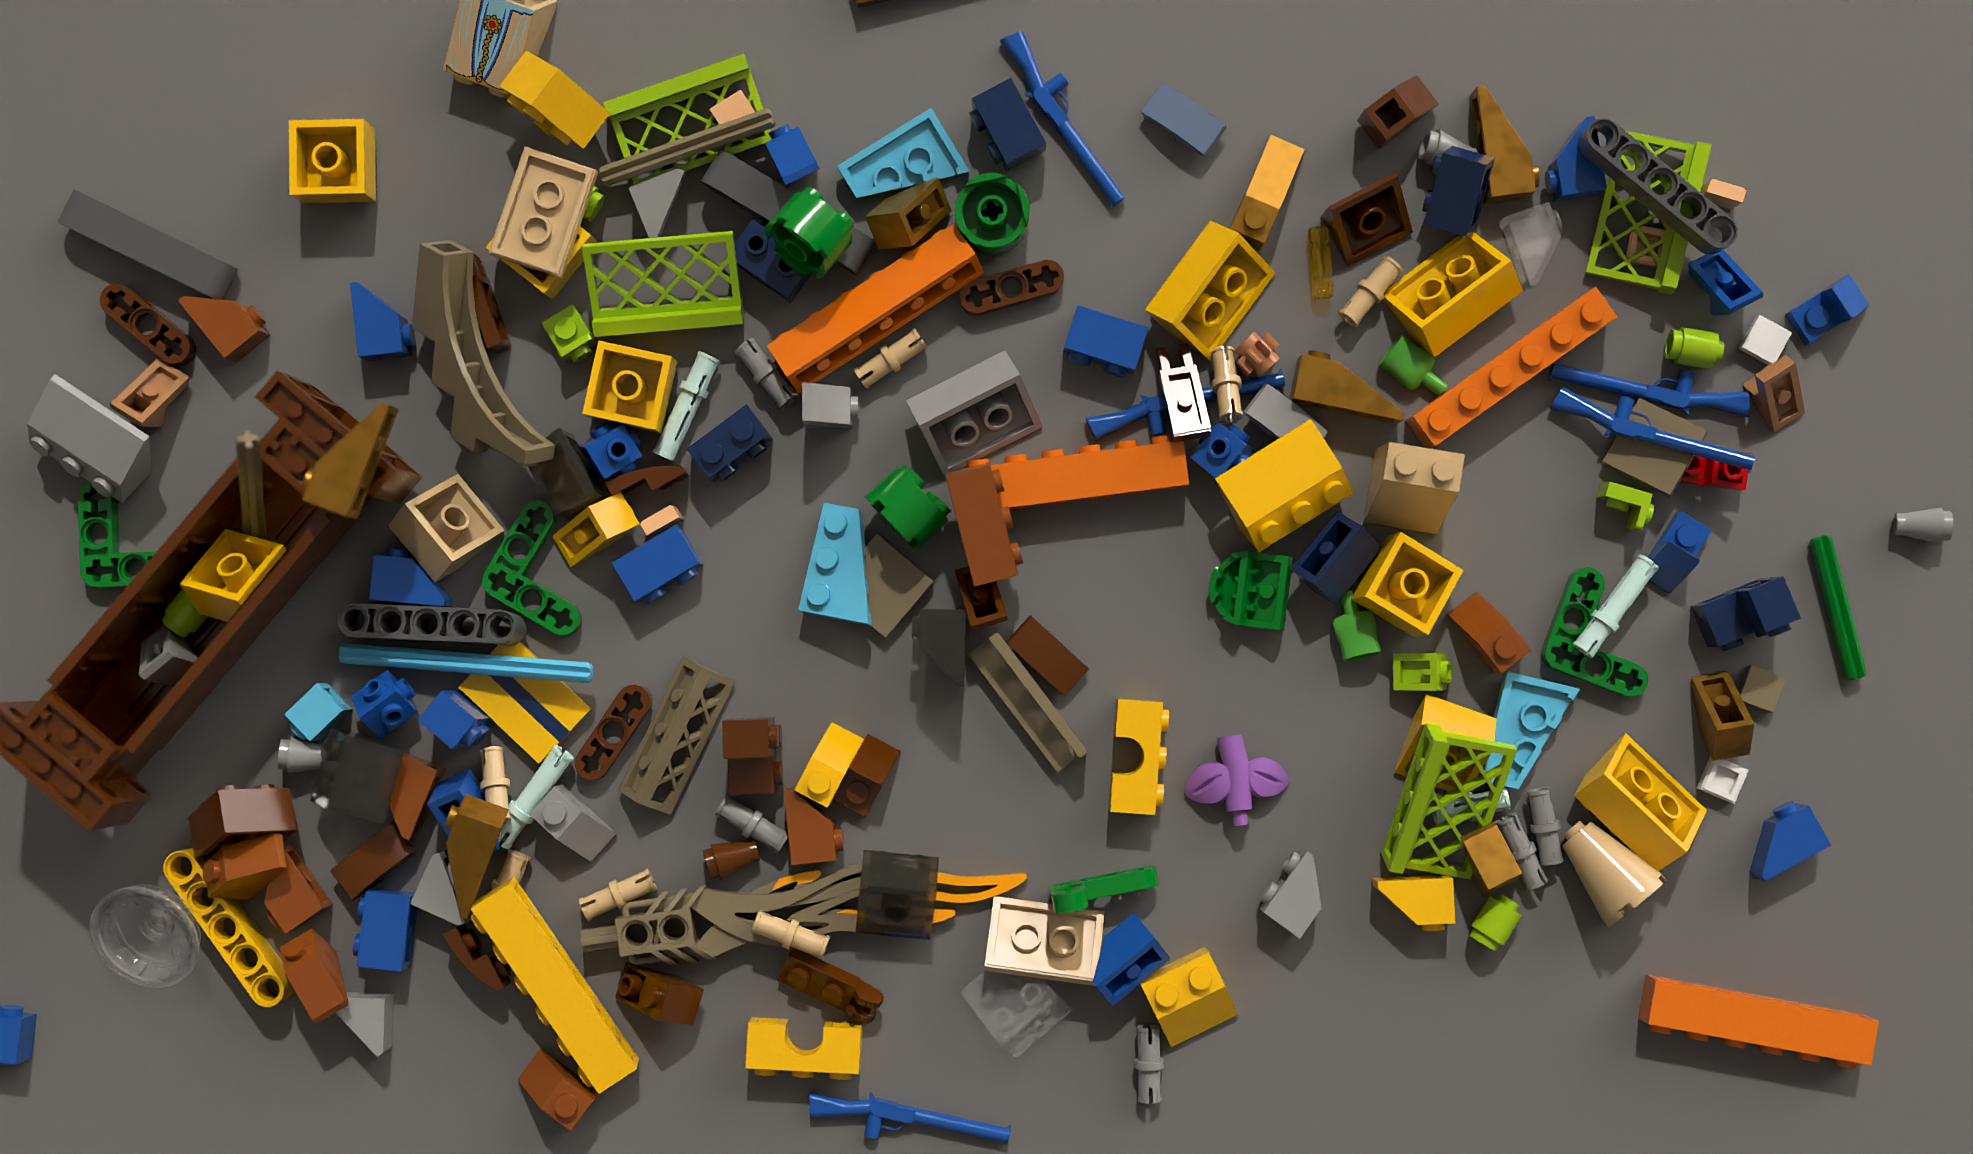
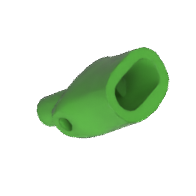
M1403 334L1394 342L1378 364V366L1391 374L1402 387L1409 391L1415 390L1423 384L1437 396H1440L1448 386L1431 372L1435 364V357L1425 349L1415 345Z
M1348 590L1341 598L1344 614L1333 621L1343 662L1363 660L1381 654L1374 615L1371 611H1359L1357 603L1351 600L1354 590Z

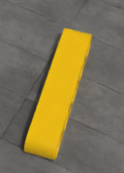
M193 848L171 853L165 859L163 865V872L167 880L251 998L263 1007H272L288 999L293 994L294 989L285 975L283 962L238 899L214 898L211 906L203 901L202 892L207 887V883L203 880V867L208 859L195 860ZM183 857L188 858L192 863L190 875H186L181 869L180 863ZM226 918H230L236 925V931L233 936L228 935L224 930L223 923ZM247 948L253 949L258 956L256 966H252L246 961L245 952ZM268 979H273L278 983L279 994L277 997L268 992L266 985Z

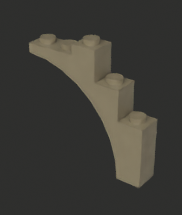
M451 240L420 243L412 329L426 336L428 341L435 343L431 383L446 391L448 396L454 397L450 438L464 445L465 449L470 452L483 453L488 448H491L493 451L514 459L516 464L531 467L537 465V462L554 459L555 444L536 432L518 413L504 393L491 367L481 338L475 310L473 290L474 252Z

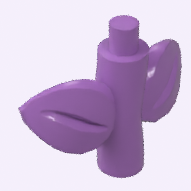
M1243 735L1218 737L1217 742L1222 764L1219 762H1209L1198 766L1186 782L1185 795L1191 800L1202 804H1217L1226 800V812L1232 811L1234 826L1249 825L1247 810L1252 809V795L1260 799L1275 796L1290 783L1286 771L1271 758L1263 756L1248 761Z

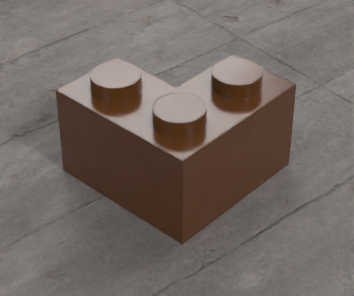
M775 717L723 720V759H728L729 795L777 792V785L783 784V763L776 762V749L782 747L781 725H775Z
M273 784L258 785L252 789H239L237 785L222 786L216 789V792L201 803V806L188 817L195 860L209 859L223 846L272 833H282L283 841H285L297 830L290 788H275Z

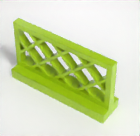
M744 53L603 102L605 109L610 112L608 117L611 120L624 158L632 156L628 144L637 148L635 154L649 150L644 145L652 127L671 135L670 142H672L676 138H683V136L679 135V132L687 115L706 123L707 125L704 130L711 128V126H717L718 124L713 122L715 119L713 114H711L708 120L689 110L695 97L702 94H707L717 99V105L725 100L726 93L733 83L746 80L750 91L749 103L751 104L753 100L756 111L764 109ZM724 87L720 96L710 92ZM689 99L685 108L676 104ZM671 106L683 112L674 132L655 123L660 110L664 107ZM654 111L650 120L642 117V115ZM636 118L648 124L639 144L625 138L621 122ZM771 129L764 131L765 136L753 140L740 139L744 143L731 147L733 143L731 142L726 145L723 151L735 155L764 145L765 142L771 140L768 134L771 132ZM709 150L706 153L710 155L696 159L698 155H695L687 163L681 165L676 162L672 163L671 165L675 166L664 171H662L663 167L658 168L653 175L641 179L639 175L632 177L633 184L637 185L677 168L689 171L712 163L718 152L715 153Z
M1626 131L1657 157L1668 150L1685 153L1682 166L1674 171L1698 191H1701L1712 144L1698 141L1696 144H1690ZM1651 146L1660 149L1654 152ZM1621 155V163L1624 168L1634 171L1635 164L1631 166L1626 157ZM1609 177L1585 274L1657 289L1658 293L1673 295L1677 289L1688 241L1654 213L1636 223L1626 206L1637 199L1631 196L1622 202L1614 189L1616 182ZM1658 180L1651 184L1650 187L1653 190L1662 185V183ZM1613 198L1617 206L1609 210L1611 199ZM1680 203V213L1683 217L1692 219L1693 210L1690 205ZM1621 210L1632 227L1613 237L1605 225L1607 217ZM1658 218L1666 230L1665 236L1650 245L1639 227ZM1635 230L1645 249L1628 259L1617 242ZM1604 233L1608 241L1600 246ZM1612 245L1622 263L1611 270L1596 267L1598 253ZM1662 245L1660 256L1658 257L1654 249ZM1649 253L1657 265L1654 279L1639 276L1631 263ZM1626 267L1629 273L1619 271Z
M733 231L587 243L582 245L593 315L592 328L594 337L743 324L745 311L743 298L741 297ZM726 242L727 256L719 266L702 253L710 243ZM702 244L698 249H696V248L693 246V245ZM682 246L693 254L682 269L665 257L672 247ZM664 247V249L661 252L655 249ZM644 249L655 257V260L645 272L628 260L634 250ZM618 251H626V253L622 256ZM608 253L618 262L606 275L594 266L592 254ZM697 258L714 271L703 285L686 273ZM659 262L677 274L666 288L649 276ZM727 264H729L730 274L724 270ZM622 265L639 277L629 291L611 279ZM720 275L731 284L733 296L717 297L707 288ZM596 277L602 280L598 287ZM681 278L698 290L690 300H680L670 292ZM644 281L660 293L654 303H643L633 295ZM606 284L623 296L617 306H600L599 293ZM702 294L707 297L699 299ZM665 297H666L668 300H670V301H667V302H662V300H663ZM629 301L633 305H625V303Z
M1425 723L1381 850L1388 871L1403 874L1405 868L1471 879L1473 871L1467 856L1463 866L1448 864L1444 857L1463 848L1460 839L1462 835L1456 825L1474 815L1479 821L1477 829L1491 823L1517 753L1515 745L1443 732L1440 725ZM1450 745L1465 747L1469 752L1468 756L1452 765H1449L1446 760ZM1491 753L1503 754L1500 764L1485 772L1479 760ZM1475 763L1481 775L1462 785L1455 773ZM1451 776L1458 787L1438 798L1434 792L1437 783ZM1487 782L1491 789L1488 797L1473 804L1467 793ZM1464 796L1470 807L1450 817L1444 806ZM1440 808L1446 820L1427 830L1423 824L1425 816ZM1452 828L1458 839L1439 849L1432 838ZM1429 841L1435 851L1423 859L1411 857L1414 848Z

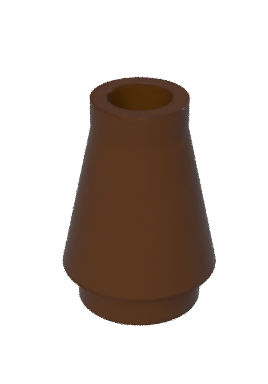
M754 839L744 842L710 844L711 848L702 850L710 879L720 877V880L742 868L760 861Z

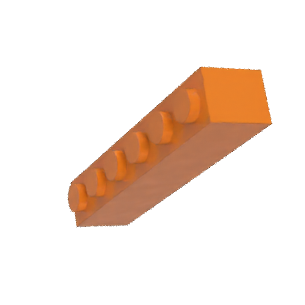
M952 224L946 229L936 232L931 239L914 250L904 253L900 259L885 269L873 273L868 280L851 291L844 292L837 300L822 310L812 313L799 325L781 333L766 346L799 394L802 392V383L818 382L982 275L984 270L973 249L957 227Z
M1595 286L1405 421L1424 448L1431 449L1618 316Z
M1172 435L1153 437L1152 444L1137 446V440L1115 442V449L1102 451L1099 444L1078 447L1079 454L1064 455L1063 449L1041 452L1042 458L1027 460L1026 454L1010 455L1004 457L1005 463L990 465L992 471L997 469L1000 471L1004 491L997 494L1000 506H1009V510L1176 489L1189 485L1184 441L1174 442ZM990 459L968 461V467L990 463Z
M1647 974L1645 975L1638 1019L1650 1024L1649 1030L1653 1032L1672 1035V1030L1677 1029L1686 1031V1037L1705 1042H1709L1710 1036L1723 1038V1044L1744 1049L1746 1048V1043L1760 1045V1051L1775 1055H1783L1784 1049L1796 1051L1797 1058L1812 1062H1820L1821 1056L1834 1059V1065L1850 1069H1857L1858 1063L1872 1066L1879 1025L1878 1020L1862 1014Z

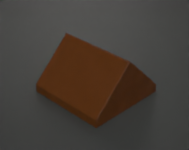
M1395 172L1329 206L1321 215V219L1347 266L1413 233L1399 178Z

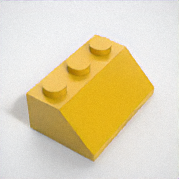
M1210 220L1145 308V311L1166 331L1184 344L1187 343L1192 350L1211 362V350L1215 347L1223 346L1275 275V272L1240 233Z
M1472 232L1467 237L1458 235L1387 288L1383 293L1385 296L1383 300L1414 341L1433 357H1436L1523 292V288L1512 261L1475 232Z
M1310 419L1215 478L1240 531L1258 552H1261L1353 494L1341 464Z
M1627 734L1621 736L1585 774L1574 794L1587 810L1591 811L1608 827L1613 835L1617 836L1638 857L1657 871H1660L1688 852L1707 812V809Z

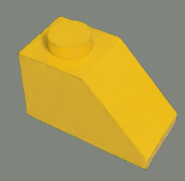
M620 492L588 506L552 537L572 568L622 539L640 523Z
M831 722L794 791L828 808L864 738Z
M1447 875L1372 878V886L1408 919L1417 925H1422L1423 931L1445 930V924L1455 923L1452 877Z

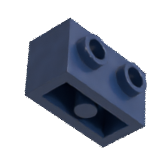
M1012 78L972 98L973 110L969 112L970 118L978 132L983 130L986 132L991 142L986 147L996 165L1002 162L1007 172L1046 151V141Z
M1451 146L1442 155L1438 154L1432 169V176L1436 177L1433 191L1429 190L1423 203L1422 211L1427 213L1424 224L1466 237L1472 233L1478 223L1495 158Z
M752 219L735 242L737 266L791 303L812 274V271L805 276L787 265L773 250L777 246L773 237L771 236L767 240L764 229L769 222L764 220L760 225Z
M746 404L689 446L687 451L709 480L715 482L719 479L723 482L739 470L737 465L748 456L752 460L769 448L767 442L773 438L752 409Z
M1337 511L1291 570L1312 591L1336 606L1382 547L1363 526Z

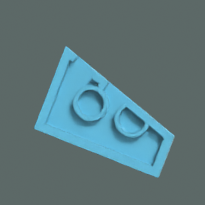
M929 108L837 166L856 199L918 185L932 178L943 179L970 172L932 108Z
M823 503L798 608L800 612L872 626L868 604L869 584L868 579H866L865 569L866 549L863 514L859 509Z
M1504 671L1493 717L1497 719L1494 741L1513 744L1517 749L1505 786L1515 789L1520 788L1542 752L1543 745L1553 729H1556L1560 723L1561 716L1571 700H1574L1580 690L1579 688ZM1491 753L1483 766L1485 772L1499 765L1503 754Z

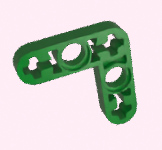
M87 481L78 492L81 578L92 587H127L133 580L128 572L129 564L135 559H140L146 565L157 551L120 553L118 500L110 496L105 497V500H100L98 504L91 501V494H96L97 491L92 486V483ZM99 509V512L107 513V518H90V512L98 513ZM101 523L107 528L108 536L105 542L97 545L91 540L90 532L93 526ZM99 564L104 567H117L118 574H103L100 581L99 576L93 575V568L99 567Z
M540 500L531 501L523 507L482 577V585L490 596L558 635H571L581 626L582 614L580 610L571 602L525 576L557 521L555 509L550 504ZM543 507L545 509L543 515L548 520L545 525L538 523L532 533L539 534L537 541H535L530 535L521 533L519 530L522 526L529 530L534 522V519L530 516L533 510L539 512ZM517 539H524L529 544V554L522 560L514 559L510 553V546ZM505 571L507 573L505 580L514 586L519 585V580L524 582L516 591L513 601L509 599L514 593L511 590L500 587L497 591L494 589L496 586V582L492 580L494 574L502 575ZM530 589L537 590L542 596L541 606L534 611L527 610L522 601L523 595ZM551 598L556 601L551 606L552 609L562 613L566 612L567 609L571 611L569 614V618L573 620L571 626L564 625L560 629L558 627V618L551 614H547L545 620L541 618V615L548 610Z
M1591 567L1576 569L1570 574L1543 643L1541 650L1542 660L1551 669L1613 693L1628 697L1638 696L1645 691L1649 680L1647 672L1638 664L1598 649L1595 656H1598L1603 661L1604 670L1598 677H1591L1585 670V663L1590 657L1583 653L1580 654L1576 662L1568 659H1560L1558 663L1555 662L1556 655L1551 653L1553 647H1560L1562 643L1564 644L1563 651L1571 655H1579V650L1572 644L1591 621L1590 615L1594 609L1597 610L1605 587L1604 577L1600 571ZM1587 575H1590V582L1594 584V589L1586 590L1582 601H1589L1588 607L1579 602H1570L1571 596L1577 598L1581 594L1582 586L1577 584L1578 579L1586 578ZM1569 608H1576L1582 614V623L1576 629H1570L1564 624L1563 616ZM1575 663H1576V671L1572 670V667L1574 666ZM1632 670L1634 671L1633 678L1638 680L1636 686H1629L1626 690V682L1617 678H1610L1613 671L1629 674Z
M1144 866L1051 885L1049 888L1055 914H1063L1088 908V900L1155 887L1159 885L1156 866Z

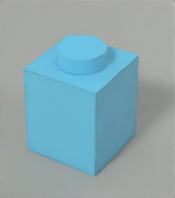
M316 683L284 715L291 721L289 728L296 736L304 741L306 739L317 741L330 732L352 708L328 683Z

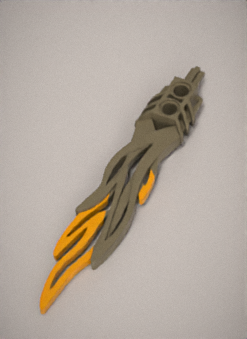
M888 858L852 864L823 877H820L821 870L817 869L791 874L766 883L750 893L707 888V885H701L693 893L684 894L688 888H681L677 895L666 896L670 891L668 890L662 891L658 898L628 902L622 908V915H618L615 918V925L580 930V941L583 952L619 947L620 957L628 956L629 961L634 965L662 961L672 966L680 965L677 959H684L689 963L699 962L695 956H702L708 960L718 959L717 955L748 942L774 946L783 945L758 934H752L751 931L755 920L739 916L737 913H755L760 910L766 912L808 903L815 904L792 913L786 921L791 922L794 919L800 922L799 926H820L810 930L823 935L835 931L883 935L886 933V927H910L932 924L947 920L956 913L953 909L898 905L897 903L913 900H937L953 903L980 901L1020 885L1027 879V874L958 876L932 871L938 867V863L934 860ZM875 869H892L889 871L876 872L838 881L844 877L859 872ZM909 880H926L957 886L996 885L980 892L964 894L919 889L882 894L868 893L893 883ZM798 882L792 889L772 892L786 884ZM858 897L864 904L875 909L923 917L896 918L854 909L830 908ZM650 907L648 911L629 913L630 909ZM694 910L714 924L699 941ZM671 918L680 919L684 923L685 933L678 937L670 935L666 930V921ZM630 925H643L648 933L647 940L643 942L632 940L629 935ZM648 952L653 954L652 956H645L637 958L635 955Z

